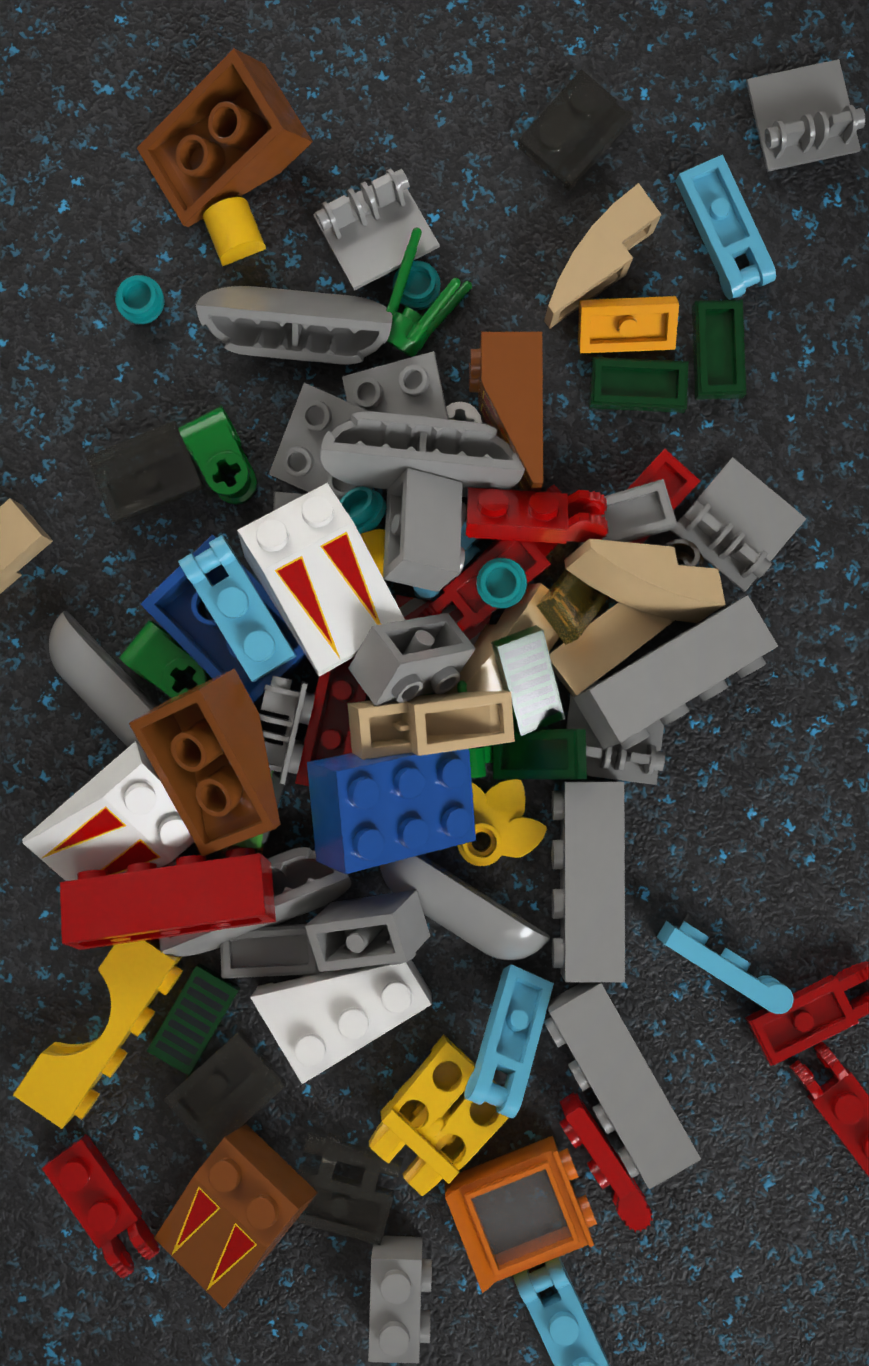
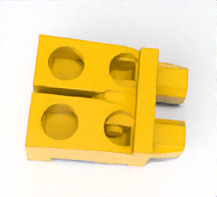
M444 1034L433 1046L432 1052L411 1078L404 1083L393 1099L380 1111L382 1121L369 1140V1147L388 1164L405 1144L418 1155L403 1172V1178L421 1196H424L434 1188L442 1178L450 1184L458 1175L459 1170L471 1160L509 1118L497 1113L496 1106L484 1101L483 1104L478 1105L465 1099V1088L469 1077L474 1071L475 1063Z

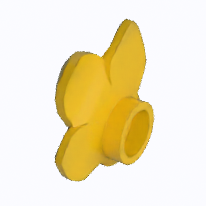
M511 779L499 782L486 793L476 784L472 783L475 832L488 834L490 844L484 850L475 849L472 846V842L457 845L461 856L468 863L475 866H487L496 862L501 856L523 857L539 845L545 836L547 827L537 820L523 817L525 811V790L521 780Z

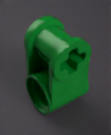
M222 406L178 428L189 453L199 466L207 484L223 501L233 505H240L246 503L254 496L258 483L256 474L241 447V440ZM230 471H235L237 473L235 475L237 483L229 487L226 474Z
M152 620L145 624L119 657L135 673L156 685L171 698L189 690L185 688L186 683L181 679L186 672L194 675L193 680L197 683V686L213 679L166 630Z

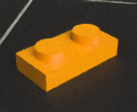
M677 297L579 300V352L605 353L675 350L679 313Z

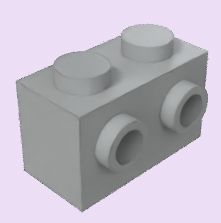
M407 468L387 489L384 580L438 592L461 573L465 562V550L461 547V528L466 517V505L462 502V482Z
M448 613L372 626L348 669L375 706L395 701L404 703L417 696L434 692L442 694L452 689L459 682L460 672L476 648Z
M417 890L331 902L305 925L319 972L341 969L355 970L366 966L382 964H402L413 959L416 956V951L430 937Z
M374 1235L371 1256L368 1362L419 1363L420 1343H430L431 1310H421V1292H431L432 1259H422L423 1237Z

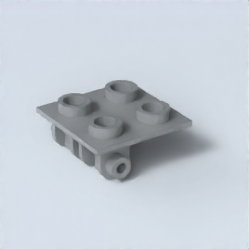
M839 59L746 80L767 172L860 152L857 129L864 128L865 113L862 108L855 109L853 105H850Z
M391 168L386 170V174L371 181L372 185L370 186L365 181L360 183L361 191L355 193L351 188L347 190L349 197L343 195L330 203L325 201L321 203L322 209L313 214L354 291L400 268L414 228L418 227L422 231L414 260L440 247L407 189L410 185L402 169L395 172Z
M434 351L342 377L346 400L368 411L448 419Z
M304 383L269 475L307 492L328 483L340 501L348 491L360 486L343 482L333 477L324 469L320 460L322 442L328 431L331 432L338 425L351 420L352 414L368 410Z
M732 457L677 522L678 526L675 529H671V531L680 539L694 543L707 562L719 569V572L745 592L757 577L760 578L772 565L771 560L807 518Z
M272 676L271 684H265L261 710L288 715L289 720L259 714L262 721L287 726L285 734L262 730L264 737L284 741L283 745L264 742L270 772L272 770L280 772V784L285 785L287 772L298 773L304 745L303 741L296 740L295 737L299 723L309 724L315 695L314 693L306 692L308 685L306 681L301 680L299 691L290 689L291 679Z
M597 680L585 690L589 689L590 687L594 686L602 680ZM570 694L566 729H586L587 776L657 785L658 771H663L665 763V752L661 751L664 731L661 720L659 719L646 727L650 736L626 750L622 748L621 744L603 749L573 699L574 697Z

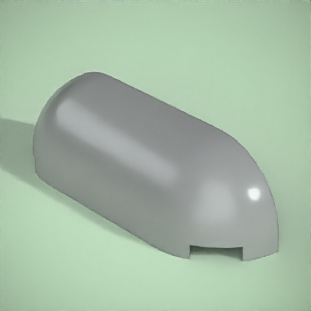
M256 286L219 288L204 294L196 304L197 315L201 325H206L216 338L225 343L224 348L228 351L249 356L345 365L362 362L364 357L374 353L383 343L385 344L391 331L393 318L392 313L387 312V308L384 305L367 298Z
M374 411L354 413L351 415V420L338 425L331 432L328 431L324 436L320 453V460L324 469L333 477L348 484L388 489L407 468L462 482V497H467L468 487L509 490L521 480L525 471L517 454L513 452L507 442L496 435L497 429L492 426L477 422Z
M63 611L54 622L49 635V654L54 668L61 678L127 747L135 741L140 745L129 723L157 707V705L69 612Z
M295 848L268 858L272 868L276 922L159 938L161 952L166 955L180 957L220 948L222 942L227 940L231 942L238 939L232 938L261 927L275 926L327 905L339 898L350 888L351 879L348 874L341 873L317 862L315 851L310 848Z
M424 855L380 865L382 877L392 893L417 890L425 916L491 957L501 960L526 958L540 950L550 939L548 934Z

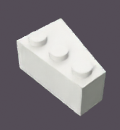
M412 960L397 965L382 964L366 966L355 970L341 969L319 974H307L301 978L275 984L260 985L250 997L302 1084L432 1005V993Z

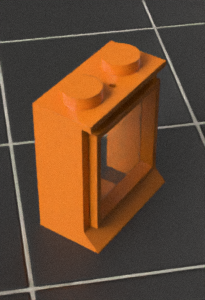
M553 1136L460 1172L450 1184L445 1181V1199L482 1293L497 1281L587 1245L589 1247L594 1246L589 1227L597 1225L594 1213L586 1194L577 1198L571 1180L579 1178L568 1148L561 1151L558 1150Z

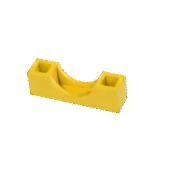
M159 939L114 945L98 968L107 984L111 998L110 1017L102 1035L93 1041L83 1044L54 1042L39 1055L13 1096L61 1129L74 1116L82 1120L100 1095V1093L93 1089L103 1074L111 1078L128 1054V1052L121 1048L131 1033L138 1037L154 1016L155 1011L149 1007L158 992L166 996L181 976L183 970L176 965L183 956L177 957L163 954L160 949Z

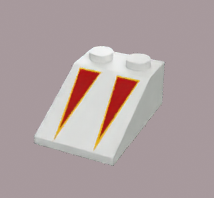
M328 483L237 530L246 561L318 676L355 657L372 626L405 620L354 522Z
M136 741L22 839L23 844L65 881L78 880L77 874L87 870H107L108 875L126 873V867L135 863L151 862L156 863L157 868H160L172 862L194 843L143 748Z

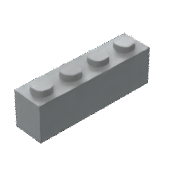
M747 595L620 669L573 699L603 749L621 744L622 748L626 750L649 737L650 734L646 727L660 719L664 726L690 711L686 705L688 701L699 695L703 702L727 689L728 685L724 680L737 672L740 678H743L763 667L766 662L762 656L778 647Z
M560 780V791H552L551 799L552 820H560V840H552L551 850L552 869H560V889H552L553 919H560V938H552L553 968H560V974L565 982H625L624 782L618 780Z
M581 982L549 1000L547 1009L551 1017L544 1020V1023L557 1047L559 1048L567 1043L576 1060L569 1063L568 1066L582 1091L591 1087L600 1103L592 1108L608 1135L616 1130L623 1142L624 1147L618 1149L617 1152L631 1178L641 1174L647 1187L651 1189L700 1161L701 1158L602 983Z

